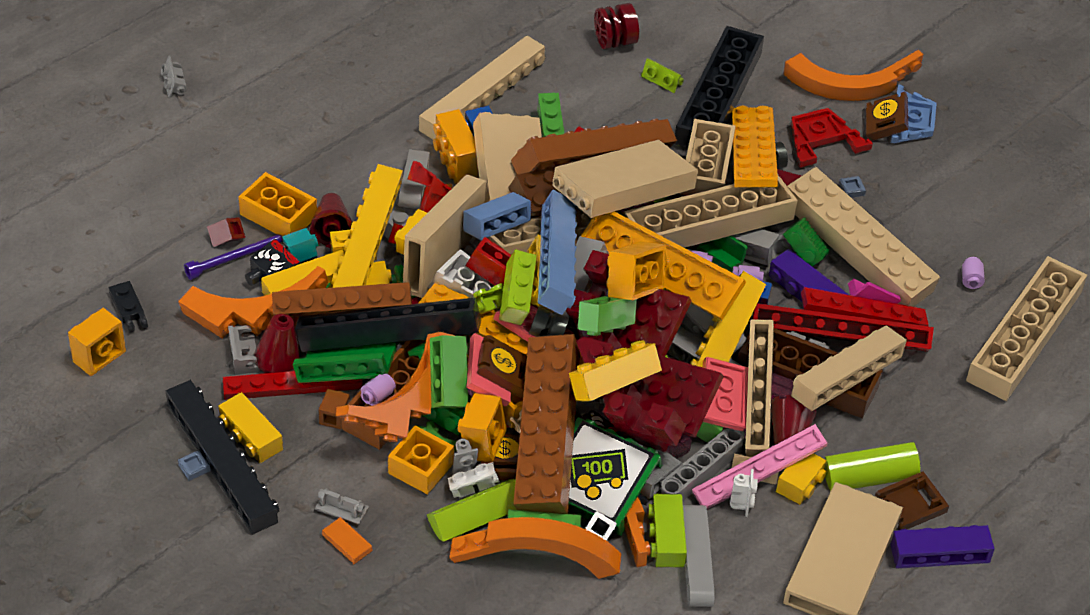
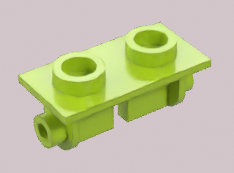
M649 58L646 59L641 77L675 93L677 85L681 86L684 82L682 75Z
M502 283L493 286L490 290L486 291L483 288L473 293V298L476 297L481 314L495 310L496 306L498 309L501 308L504 287Z

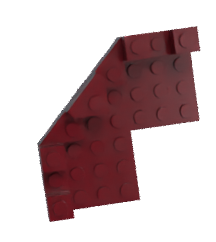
M592 250L583 270L593 283L588 292L574 289V296H576L574 304L571 308L565 310L574 321L580 339L576 341L584 363L592 364L596 362V358L614 355L613 351L620 348H631V344L637 341L644 340L645 343H654L656 345L662 370L603 395L602 398L605 403L603 413L624 439L631 438L640 445L666 452L669 444L677 446L682 434L696 438L724 376L718 371L665 357L692 302L690 297L658 289L652 294L636 299L635 324L626 326V329L601 332V335L598 336L588 335L587 331L579 330V302L608 296L606 283L609 277V267L607 260L610 254Z

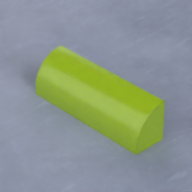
M914 442L825 456V460H827L825 479L830 492L835 482L856 489L899 482L920 473V460Z
M509 479L426 514L436 536L444 542L482 526L489 521L507 515L509 509L517 510L514 506L516 479Z

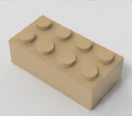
M694 119L686 161L698 170L695 189L681 192L680 195L688 196L725 186L736 126Z

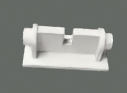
M493 462L480 464L466 472H458L449 477L448 482L454 498L459 496L460 499L475 493L473 485L477 484L481 491L495 486L499 479L495 473Z
M751 469L750 475L738 474L733 480L730 506L734 510H745V517H748L749 507L754 508V493L757 492L758 479H753L754 469Z

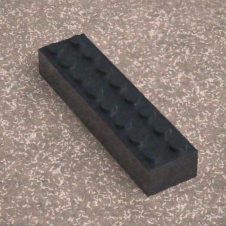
M726 25L676 125L675 137L677 142L674 144L688 148L694 119L722 124L729 123L732 111L736 108L762 54L764 36Z

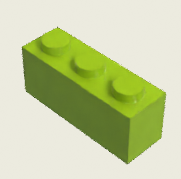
M515 249L506 265L499 320L521 325L529 314L537 255Z
M653 494L652 504H648V518H652V523H649V538H654V543L650 545V555L655 557V567H685L687 550L682 494Z

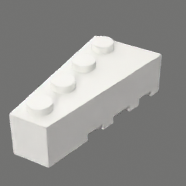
M460 249L436 272L427 288L430 289L434 283H437L469 298H473V293L483 288L487 291L494 285L465 266L470 256Z

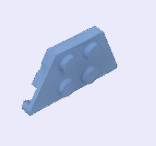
M898 84L896 94L901 97V92L906 91L903 90L904 86ZM906 92L908 96V130L892 135L891 143L933 136L937 103L922 97V95L916 92L913 95Z

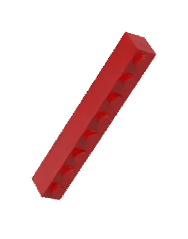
M757 304L752 320H773L774 328L785 333L787 331H795V333L800 335L851 342L864 339L871 335L873 331L888 326L907 340L904 349L928 352L932 348L934 327L765 304Z

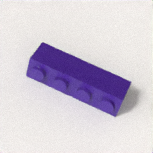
M787 249L770 263L768 276L800 301H802L801 292L804 287L849 295L790 249Z
M988 525L950 526L946 528L916 530L901 529L893 532L890 544L896 569L990 563L995 550Z

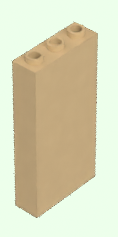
M490 112L478 114L473 122L479 179L486 180L484 203L510 193L508 187L517 175L511 159L517 154V150L527 143L526 141L533 136L542 137L539 118L529 115L513 116L511 114L501 115Z
M660 140L557 166L555 167L553 187L592 218L695 189L698 170Z
M466 174L405 235L403 283H410L411 295L423 298L428 292L429 288L427 287L436 272L460 249L464 251L466 246L470 245L469 242L473 236L464 231L463 211L485 202L486 180Z
M835 482L787 586L783 604L811 615H859L891 542L893 532L897 528L903 507Z

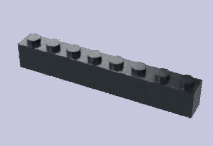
M475 297L300 316L295 332L301 352H316L323 349L361 347L371 344L382 345L390 342L402 343L418 339L426 340L427 334L437 332L455 336H469L479 333L481 316Z
M188 380L165 390L168 407L196 450L201 452L209 464L211 473L251 534L253 535L277 524V513L280 512L275 499H270L265 484L258 481L253 466L249 467L246 463L243 451L237 450L233 436L225 432L222 420L215 417L214 409L210 402H205L200 387H195L193 382Z

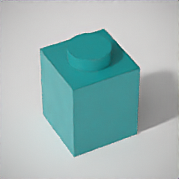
M307 228L282 236L285 248L299 262L318 256L316 247L319 246L315 234L311 235Z

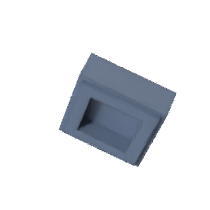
M859 176L839 179V187L851 198L865 196L866 190Z
M199 450L178 459V465L189 481L210 472V466Z

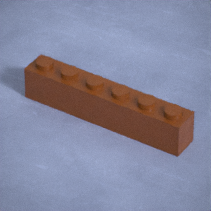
M409 282L272 292L273 315L286 314L291 318H297L300 316L412 304L411 286Z

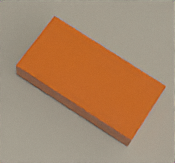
M341 517L322 530V535L353 564L373 551L372 545Z

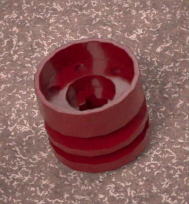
M631 3L618 4L614 10L610 6H607L605 9L597 8L595 10V32L601 48H615L619 45V41L623 46L638 43L639 22L636 11Z

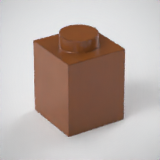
M327 389L319 407V424L342 429L341 418L336 417V408L346 406L350 402V394Z

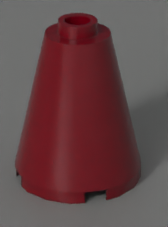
M335 193L325 194L321 198L310 224L311 235L315 234L318 244H324L327 248H331L330 232L351 230L353 223L339 195Z
M274 315L255 349L256 365L264 373L294 371L293 362L295 359H300L294 321L289 315Z
M792 394L786 395V399H779V396L775 397L771 402L774 444L776 445L811 427L817 408L813 411L809 410L792 397Z

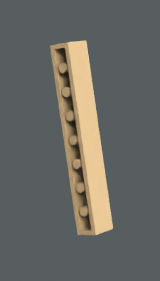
M525 36L419 115V131L431 139H436L433 124L436 123V114L460 109L465 119V111L488 106L496 97L501 96L504 91L514 86L537 66L543 64L545 60V46L529 36Z

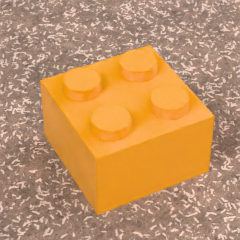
M104 307L91 314L89 318L74 326L68 332L73 363L90 376H93L126 352L122 322Z
M474 393L471 401L466 404L463 419L461 418L458 422V432L461 433V438L469 441L471 449H478L477 461L493 462L505 435L506 424L500 396Z
M415 425L409 431L407 438H403L388 455V474L428 495L453 465L454 446Z

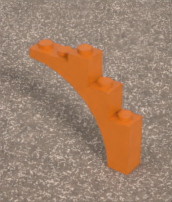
M317 266L305 278L281 291L326 288L328 283L326 272L323 268ZM192 286L178 301L183 314L222 339L229 333L228 326L235 327L237 323L241 326H251L252 331L250 332L258 336L267 328L271 318L274 316L272 294L256 298H227L207 293ZM299 317L292 318L295 327Z
M443 332L427 334L424 353L417 369L410 380L395 395L373 406L346 405L337 407L336 417L344 418V422L350 424L365 423V427L375 428V435L384 437L383 440L387 442H397L400 438H407L409 419H420L421 415L431 413L430 338L442 335H455Z

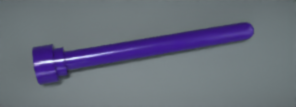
M278 234L200 263L198 261L187 262L184 264L185 273L189 280L198 278L204 270L259 251L273 239L281 243L283 238Z

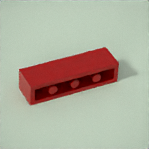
M484 237L465 266L494 286L500 283L504 286L506 265L511 254Z

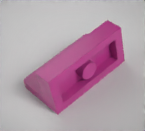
M856 279L848 283L851 296L895 304L901 301L900 296L873 283L867 282L864 284Z

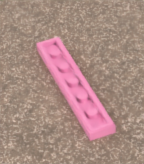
M816 424L693 488L692 493L699 505H706L707 509L731 497L733 480L736 475H750L751 469H754L753 479H758V482L825 448L827 442Z

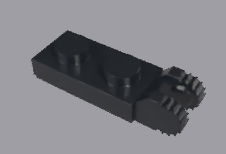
M127 281L108 287L120 318L125 323L129 333L135 331L133 320L136 319L139 320L143 329L147 328L148 323L144 310L131 282Z

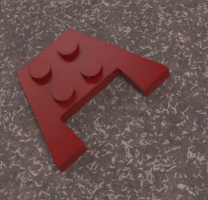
M829 108L791 117V128L799 167L817 163V156L812 148L841 140H846L854 153L872 149L873 143L869 139H863L859 131L850 129L846 125V121Z
M412 162L408 180L426 186L419 209L428 213L452 188L440 181L435 174L428 171L420 162ZM394 223L388 242L396 244L394 240L395 235L404 226Z

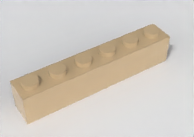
M750 320L745 452L748 457H754L770 448L773 320Z
M888 326L875 330L871 335L864 339H859L854 345L844 348L835 356H830L825 362L818 366H813L808 372L798 375L793 382L794 387L791 396L813 411L901 358L907 340Z

